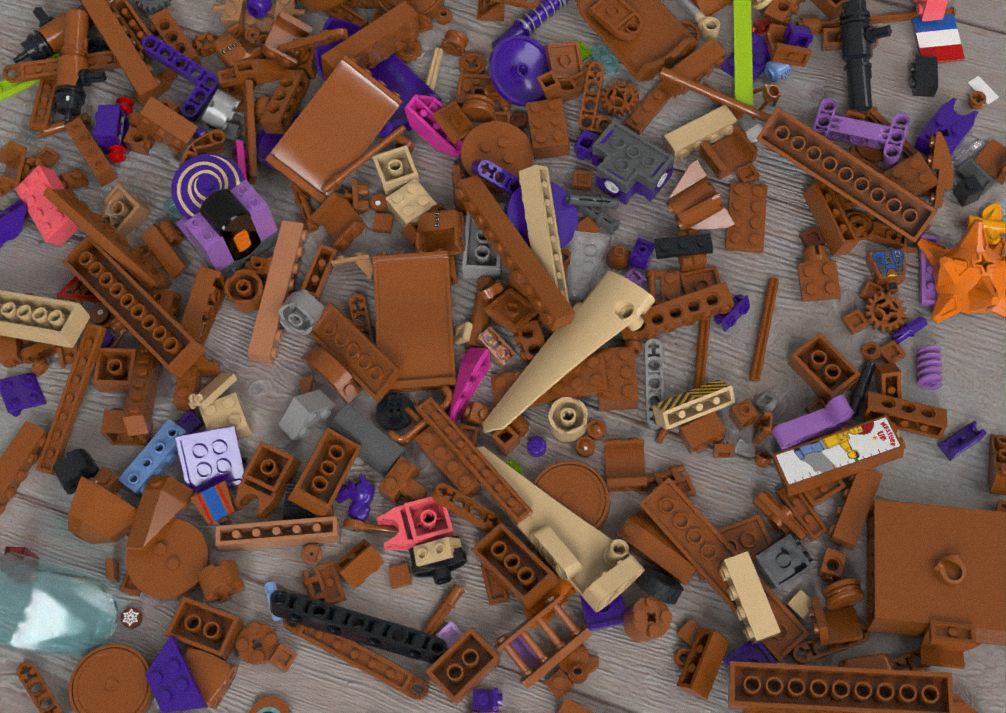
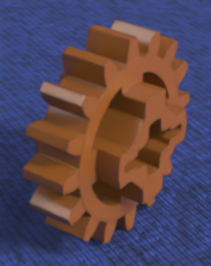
M616 81V85L610 83V88H604L605 92L601 93V105H603L604 111L607 110L608 115L613 112L614 117H617L618 114L624 117V113L631 115L630 110L636 111L640 98L639 93H637V87L633 88L632 83L626 85V81H623L622 84Z
M882 291L879 295L874 294L871 297L872 299L869 298L866 302L867 305L864 307V310L867 312L864 317L869 318L868 322L873 324V330L878 327L879 333H882L884 329H886L887 333H890L892 329L896 331L899 326L904 324L903 320L907 317L904 312L907 308L901 306L904 302L903 300L897 301L898 295L891 297V292H888L885 296Z

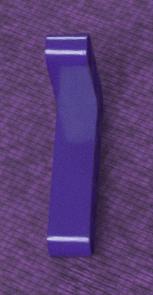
M153 35L145 36L142 40V45L147 55L196 86L182 106L184 118L190 122H195L210 103L216 90L219 89L217 77ZM150 43L155 44L153 48L147 47V45ZM164 53H170L169 57H162ZM179 62L185 63L183 67H177ZM193 72L200 73L197 77L191 76ZM209 81L215 82L211 87L206 85ZM199 95L205 96L201 101L196 99ZM189 109L195 110L192 115L186 114Z

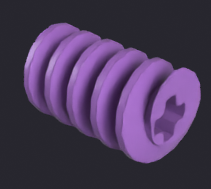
M925 346L916 351V363L918 364L917 384L923 389L934 390L943 386V383L939 382L943 380V376L939 375L942 373V369L939 368L942 366V362L939 361L942 358V355L939 354L941 352L939 346Z

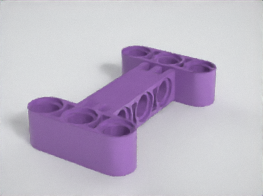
M827 98L821 102L814 122V130L828 139L884 150L883 164L890 168L898 165L909 130L910 118L907 114H896L891 126L837 116V103L834 99Z

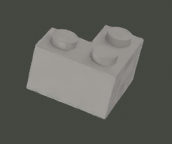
M320 389L295 396L278 425L293 441L305 438L310 434V429L315 422L326 420L330 417L331 410L335 404Z

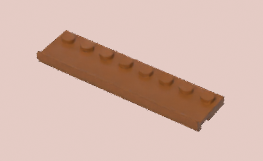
M50 187L45 189L43 195L150 291H153L154 288L157 290L169 289L172 282L168 280V276L158 271L153 262L141 256L142 253L138 249L132 248L126 238L114 232L115 229L111 225L104 223L101 220L102 217L92 212L85 202L77 199L73 191L69 189H52Z

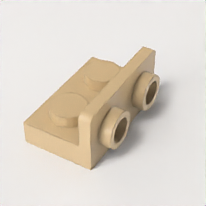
M446 537L414 546L416 566L420 567L452 558L454 549L461 547L460 539Z

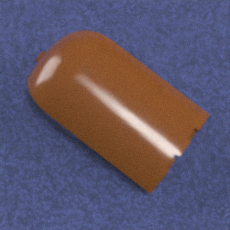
M576 0L579 12L584 20L638 82L654 79L655 75L660 73L663 67L672 69L674 67L673 63L680 58L685 59L699 44L661 0H624L639 13L643 20L640 34L631 40L615 37L588 13L589 8L599 0ZM628 27L630 31H636L633 27Z

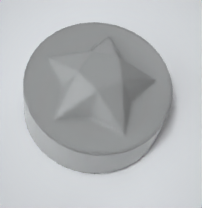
M772 394L761 395L756 400L758 410L761 412L772 411L777 406L775 396Z

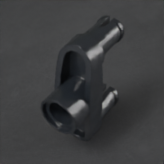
M461 545V547L454 549L452 558L419 567L416 566L414 548L409 549L412 575L418 578L433 577L434 583L437 585L450 582L452 580L451 571L464 566L468 561Z

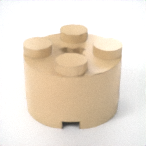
M562 397L556 400L548 414L551 433L561 442H571L581 438L586 433L588 425V411L583 402L572 399V397Z

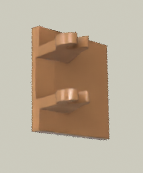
M359 252L355 253L354 257L338 256L335 257L334 261H331L335 269L358 265L369 280L373 282L372 276L374 271L369 254Z

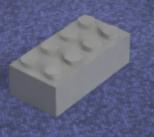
M498 203L504 211L505 203ZM467 212L465 227L466 248L463 252L462 263L463 277L472 279L491 277L501 280L502 260L495 253L490 242L484 237L479 226L475 224L472 216Z

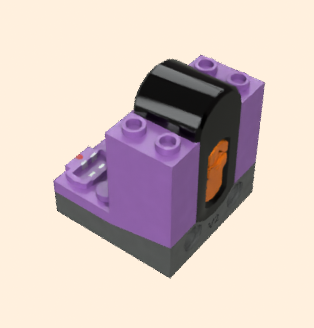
M244 180L232 190L221 189L210 194L202 203L198 214L189 220L182 216L183 218L176 223L183 237L210 269L220 271L225 281L228 277L230 278L234 275V272L243 269L246 261L251 260V256L259 257L275 246L279 234L268 204L247 180Z

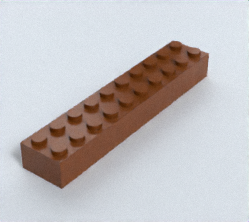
M780 107L775 109L756 138L913 242L917 241L938 212V209Z
M88 235L62 261L125 327L177 377L180 378L207 350L118 261Z
M730 661L728 665V709L783 713H954L952 673Z

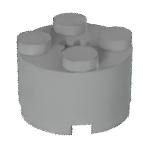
M217 89L201 120L224 132L228 125L226 121L229 122L235 113L234 110H236L240 101Z
M301 289L290 294L278 311V315L280 314L281 317L279 321L289 332L307 335L320 319L324 307L307 290Z

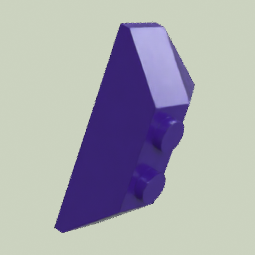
M21 199L0 213V248L5 242L15 239L22 232L27 206Z

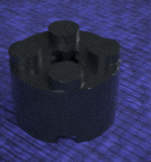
M75 449L66 453L67 457L64 460L58 459L52 468L54 475L68 495L76 492L81 477L89 480L90 477L94 478L100 470L85 449Z

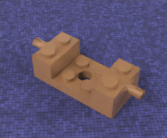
M226 0L224 4H213L214 11H223L222 21L226 30L238 22L244 26L245 31L248 27H257L260 30V34H269L277 15L281 11L288 13L296 19L297 16H306V9H299L297 0H277V2H272V8L263 20H259L248 13L246 7L247 0Z

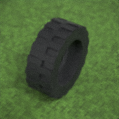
M643 566L645 571L636 579L637 585L655 599L671 605L676 604L684 590L683 586L663 571L654 567Z

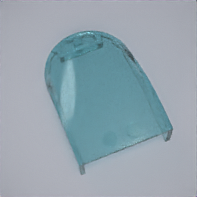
M11 551L0 556V644L35 652L84 656L94 649L105 645L110 640L118 622V607L116 600L114 601L109 592V588L102 581L88 574Z

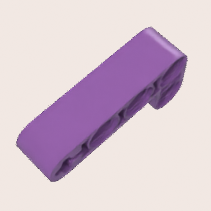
M839 395L830 400L825 408L782 423L771 432L780 448L787 449L840 429L849 421L854 411L844 395Z

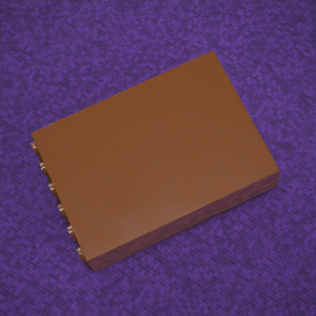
M874 499L867 515V631L923 637L930 620L975 625L976 643L1006 646V512ZM960 553L959 558L966 567L965 578L959 584L949 585L941 579L937 570H933L935 562L944 555ZM943 560L949 579L958 580L961 576L960 567L952 561Z

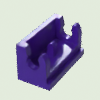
M976 421L967 424L938 444L940 450L950 461L981 441L987 432L984 429L977 430L975 427L977 425Z

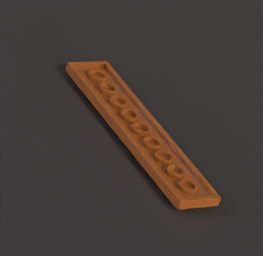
M670 478L666 479L638 505L736 614L735 609H737L735 600H730L727 592L729 585L727 580H722L719 569H721V564L725 559L736 556L738 553ZM759 578L781 631L778 635L763 640L761 643L779 662L810 633Z

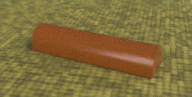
M480 277L478 279L470 323L473 326L470 341L466 342L465 349L483 348L475 339L489 327L491 316L485 313L488 305L485 300L481 299L478 290L495 281L491 277Z

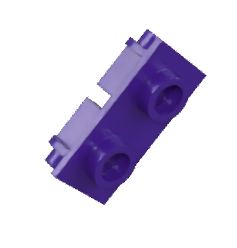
M741 294L734 296V308L726 314L719 313L715 315V323L718 325L721 323L724 332L734 326L736 321L748 312L750 303L747 295L745 297Z

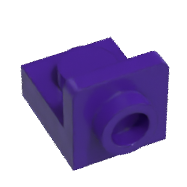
M498 688L473 689L474 712H498V706H502L503 694L499 693Z

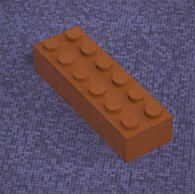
M403 1L321 55L324 78L327 80L344 56H351L358 62L357 65L360 68L369 70L373 69L381 61L388 59L393 53L401 50L408 43L415 41L419 37L418 13Z

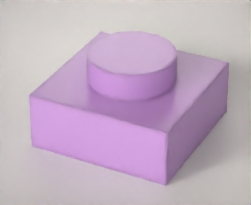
M452 621L436 634L437 637L447 643L448 649L464 635Z

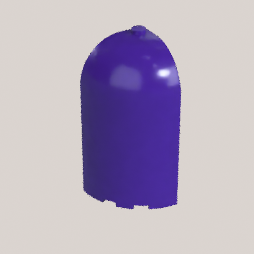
M329 17L322 30L347 29L349 38L361 30L362 27L347 20ZM339 39L337 42L315 48L316 66L324 81L326 79L323 75L321 55L346 39ZM394 53L388 59L378 63L373 69H369L375 80L380 79L387 85L386 88L391 92L395 91L398 93L403 101L378 133L383 139L400 125H403L408 132L413 129L409 125L404 107L415 94L435 97L439 101L442 100L435 91Z

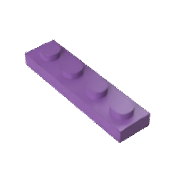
M920 235L919 237L920 239L923 238L940 244V236ZM919 248L920 305L934 307L938 293L935 289L932 274L933 266Z

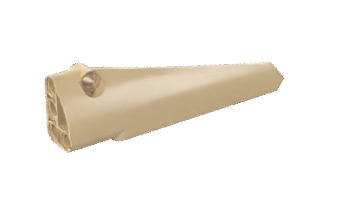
M607 271L586 299L573 307L575 315L571 324L554 331L483 422L484 433L505 429L568 372L626 327L631 331L639 329L644 322L640 315L647 313L655 302L654 297L629 279L612 271Z
M476 447L533 511L530 516L516 526L563 580H568L596 613L616 599L645 571L636 558L628 552L629 547L624 540H612L550 497L487 448Z

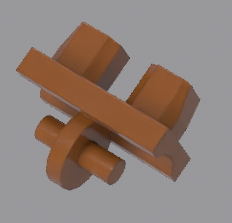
M352 180V194L349 193V190H344L345 197L350 204H353V208L358 215L359 213L369 212L368 200H358V197H368L367 185L357 184V180Z

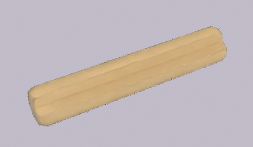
M435 47L433 50L425 81L433 91L443 56V49Z

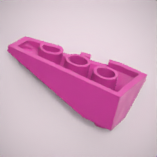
M470 348L461 357L460 369L449 412V417L454 423L459 419L463 407L468 404L491 367L490 350L486 348Z

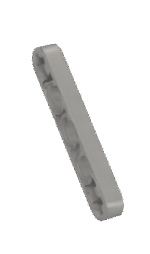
M653 338L645 343L644 350L646 423L649 428L658 430L661 426L654 424L652 420L653 408L649 400L655 397L660 402L664 401L662 343L658 339ZM651 345H655V356H652ZM651 362H656L659 364V368L652 370L648 365ZM654 379L659 381L660 385L657 388H652L649 382Z

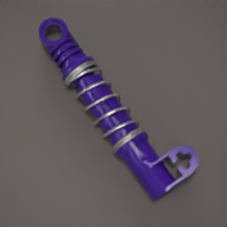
M542 0L536 9H530L527 14L523 13L522 18L515 19L513 26L491 44L492 48L494 49L498 43L510 36H532L535 33V29L541 28L542 23L548 22L549 17H554L556 11H561L568 4V0Z

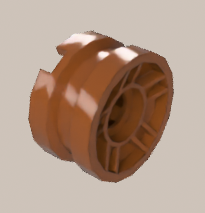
M448 30L441 43V47L450 55H463L469 42L467 36L457 30Z

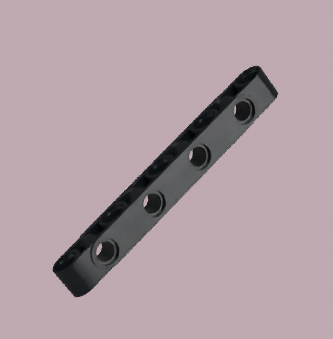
M276 590L270 596V611L273 615L303 626L434 664L447 651V643L443 639L419 630L283 590Z

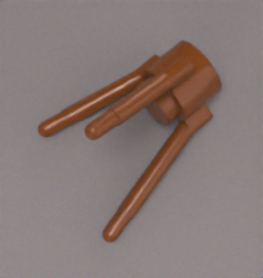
M765 84L763 87L753 90V94L763 91V99L765 101L758 109L761 111L769 102H773L772 105L776 106L779 97L782 95L779 87L774 84Z
M116 316L102 326L106 329L110 327L114 333L120 332L109 348H115L122 336L128 332L125 325Z

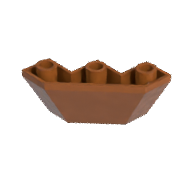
M81 477L68 512V530L74 536L90 544L115 543L130 534L138 506L133 507L123 500L124 497L120 494L109 492L100 486L101 482L92 477L89 480Z

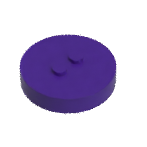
M550 182L560 248L562 249L572 240L576 233L578 213L575 205H566L565 197L567 192L559 185ZM520 186L508 198L504 207V213L531 249Z

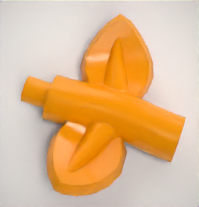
M994 202L981 211V218L973 215L968 216L966 228H969L975 219L983 221L988 244H997L1001 239L1000 234L1005 235L1006 222L1001 221L1002 209L999 202Z

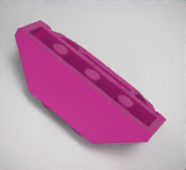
M415 94L404 107L410 127L436 151L458 157L461 154L464 139L453 144L432 116L437 110L443 108L444 105L435 97Z

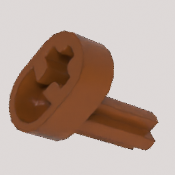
M498 279L479 289L478 293L481 299L485 300L487 305L497 299L495 295L503 291L504 286L501 280Z

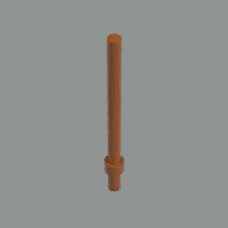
M400 125L346 169L332 176L331 180L321 187L322 192L326 194L333 187H338L347 176L405 132L406 128Z

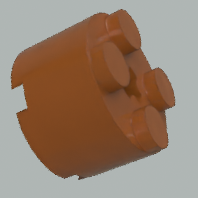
M248 269L234 272V275L230 278L228 277L225 282V293L231 305L236 311L244 313L259 310L264 291L261 278L254 271Z
M235 560L220 561L221 565L214 567V564H211L198 573V581L206 603L215 600L223 603L229 601L232 598L231 595L245 590V585Z
M652 596L643 597L626 607L623 613L625 624L623 627L627 635L634 641L649 642L663 636L668 631L672 621V613L664 602Z

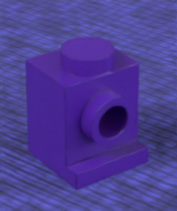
M788 23L782 38L785 44L808 48L813 40V33L809 27Z
M584 129L574 145L576 157L580 160H591L592 145L600 136Z
M637 238L636 244L630 253L628 265L646 271L653 256L654 243Z

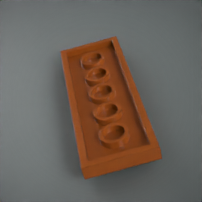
M329 302L309 334L376 401L380 402L403 371L334 304Z
M601 352L589 355L528 408L554 403L562 397H572L573 399L609 391L604 354ZM525 369L491 376L494 408Z

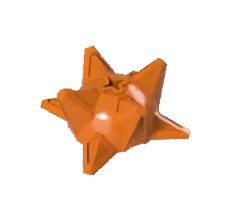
M975 219L959 242L951 248L923 238L918 241L917 245L933 266L932 274L935 289L938 293L931 316L935 323L938 324L960 312L966 314H985L991 312L1006 318L1005 239L1001 238L997 244H988L983 221Z

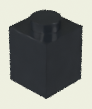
M975 175L959 181L953 194L961 206L964 207L979 200L984 188Z

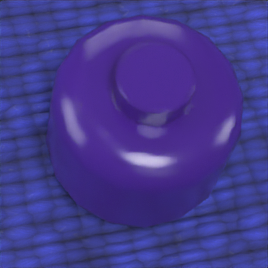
M539 436L531 437L527 442L528 454L532 457L543 456L546 452L545 440Z

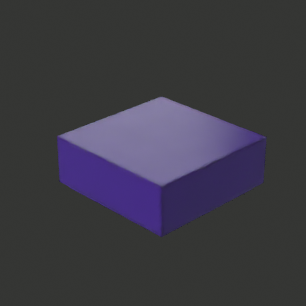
M192 409L177 421L178 425L187 433L196 432L205 425Z

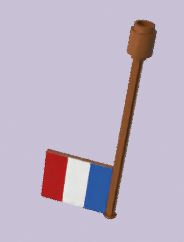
M953 6L946 8L943 20L922 22L917 11L870 16V24L911 20L920 56L937 57L938 64L965 60L954 17L956 9ZM809 17L797 20L796 25L809 27L813 35H818L823 28L840 27V20L822 21L819 17Z

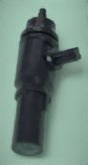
M849 0L842 3V12L839 16L841 57L846 63L844 71L847 74L849 109L861 112L872 108V64L869 63V60L873 57L872 44L876 43L877 39L891 36L892 29L890 25L879 28L867 26L871 23L870 12L866 9V1Z

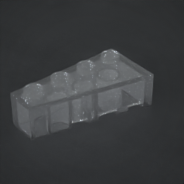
M574 231L566 283L569 304L572 308L577 303L583 302L591 292L605 256L610 249L612 235Z

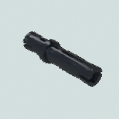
M871 361L864 362L856 387L850 394L849 405L855 413L852 417L858 416L860 407L866 398L865 394L876 365Z

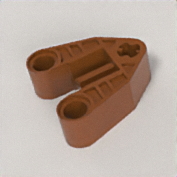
M214 129L192 141L182 155L179 167L192 157L220 151L226 139L225 133L222 130Z

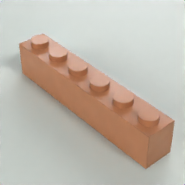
M337 516L216 526V547L221 552L341 542L340 522Z

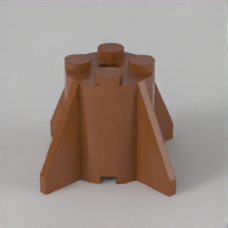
M698 160L690 163L670 194L666 205L672 214H677L678 217L675 220L681 230L729 228L734 225V222L723 204L719 205L722 203L720 195L710 182H706L709 178Z

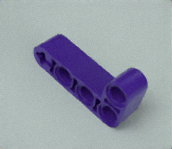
M477 159L472 163L471 169L475 175H478L509 195L521 186L518 177L488 160ZM481 165H482L483 168H485L486 170H489V171H488V172L482 171L483 169L480 168ZM499 172L500 178L496 181L495 175ZM514 181L515 187L511 190L510 184Z

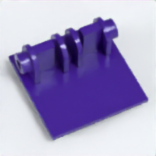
M32 372L0 379V394L7 412L14 417L19 416L23 409L46 404L37 378Z

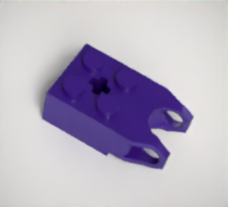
M953 97L936 112L918 136L914 148L928 156V154H931V147H929L930 136H933L936 131H940L947 143L952 158L970 133L979 112L974 110L968 115H959L954 110L957 99Z

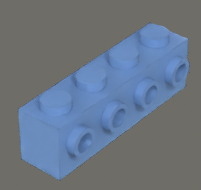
M168 419L118 478V481L141 499L144 488L152 476H163L167 466L176 460L178 448L175 437L176 435L186 434L187 431Z

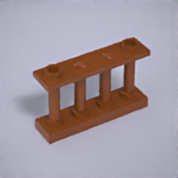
M553 593L544 600L546 604L508 635L503 634L495 641L497 643L494 646L495 650L500 652L504 648L521 670L523 677L519 680L527 689L592 635L587 627H577L559 604L564 598L561 594L555 595ZM551 608L571 632V637L566 641L561 640L543 618V615ZM534 622H537L555 645V650L549 655L543 652L526 630ZM519 635L538 658L539 664L534 668L528 667L510 644Z

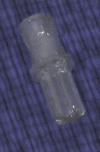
M976 138L969 145H964L962 150L955 154L951 160L955 165H959L969 156L973 157L976 152L985 147L983 140Z

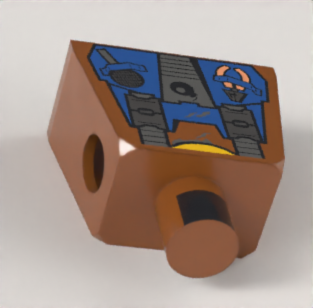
M905 248L869 252L866 264L873 282L880 286H886L887 293H897L899 291L898 285L902 284L906 277Z

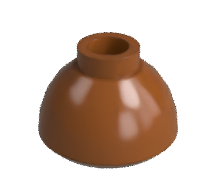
M615 245L608 250L606 262L612 269H626L629 266L628 261L631 252L623 245Z

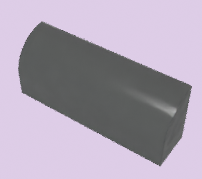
M347 404L335 415L329 425L331 430L362 446L357 456L383 477L389 473L401 456L403 458L407 456L403 447Z

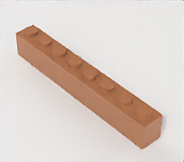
M282 220L247 352L252 362L273 365L274 358L278 357L279 348L277 346L283 337V326L279 321L281 317L280 314L278 315V311L296 286L295 276L300 270L299 260L304 255L303 244L308 239V231L304 223Z

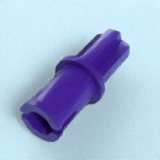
M919 316L912 322L903 324V327L891 334L890 338L893 340L899 336L895 340L899 345L908 337H913L914 333L927 326L928 323L923 316Z

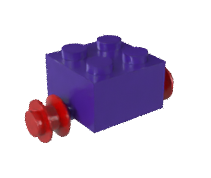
M125 96L116 99L117 105H99L98 112L95 113L96 125L93 127V137L96 138L98 146L101 147L104 154H108V158L114 163H121L126 160L124 154L127 153V147L123 139L130 127L126 116L133 113L131 107L134 106V102Z

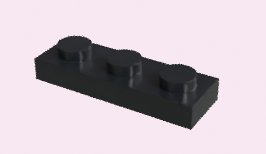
M711 233L654 239L656 259L713 253Z

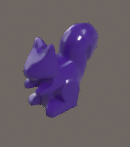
M360 473V481L355 484L349 479V487L342 484L336 501L341 504L350 498L353 503L349 506L348 516L350 519L365 521L370 515L371 509L368 505L371 503L376 489Z

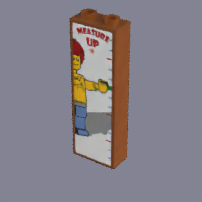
M885 415L773 454V464L789 497L903 457L906 446L903 438H899L896 433L897 427L894 421H890L888 416Z

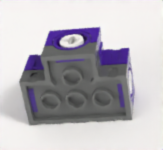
M613 120L592 145V165L597 167L596 187L612 197H617L625 205L636 192L652 201L672 176L674 156L664 152L663 149L651 144L645 138Z

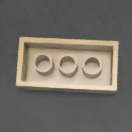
M748 551L725 559L721 564L719 572L722 580H727L729 585L727 592L730 600H735L737 609H735L739 621L743 620L745 625L743 632L746 640H751L753 645L778 635L781 631Z

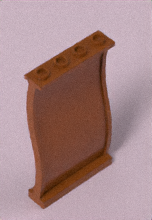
M351 56L343 57L265 159L267 164L319 204H322L338 188L335 186L324 194L321 187L328 183L332 176L342 172L363 155L403 102L398 93L389 91L386 88L387 85L380 79L375 80L372 77L373 74L366 68H360L357 65L358 62Z
M435 249L433 252L418 250L410 254L397 252L395 255L379 253L377 256H372L375 287L376 346L403 371L387 393L440 390L444 385L454 389L457 380L448 251H444V249Z

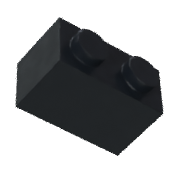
M915 56L913 63H910L909 74H912L909 84L910 89H912V96L934 97L938 89V59L931 56Z

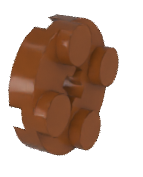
M253 622L239 634L236 648L240 657L248 664L268 663L269 658L278 646V637L276 632L267 624ZM262 639L261 644L263 646L253 649V642Z

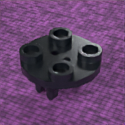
M401 393L385 395L376 406V416L383 428L398 430L409 426L412 419L404 409L409 407L414 411L413 403L408 396Z

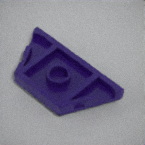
M169 637L145 674L161 712L167 713L208 708L176 637Z

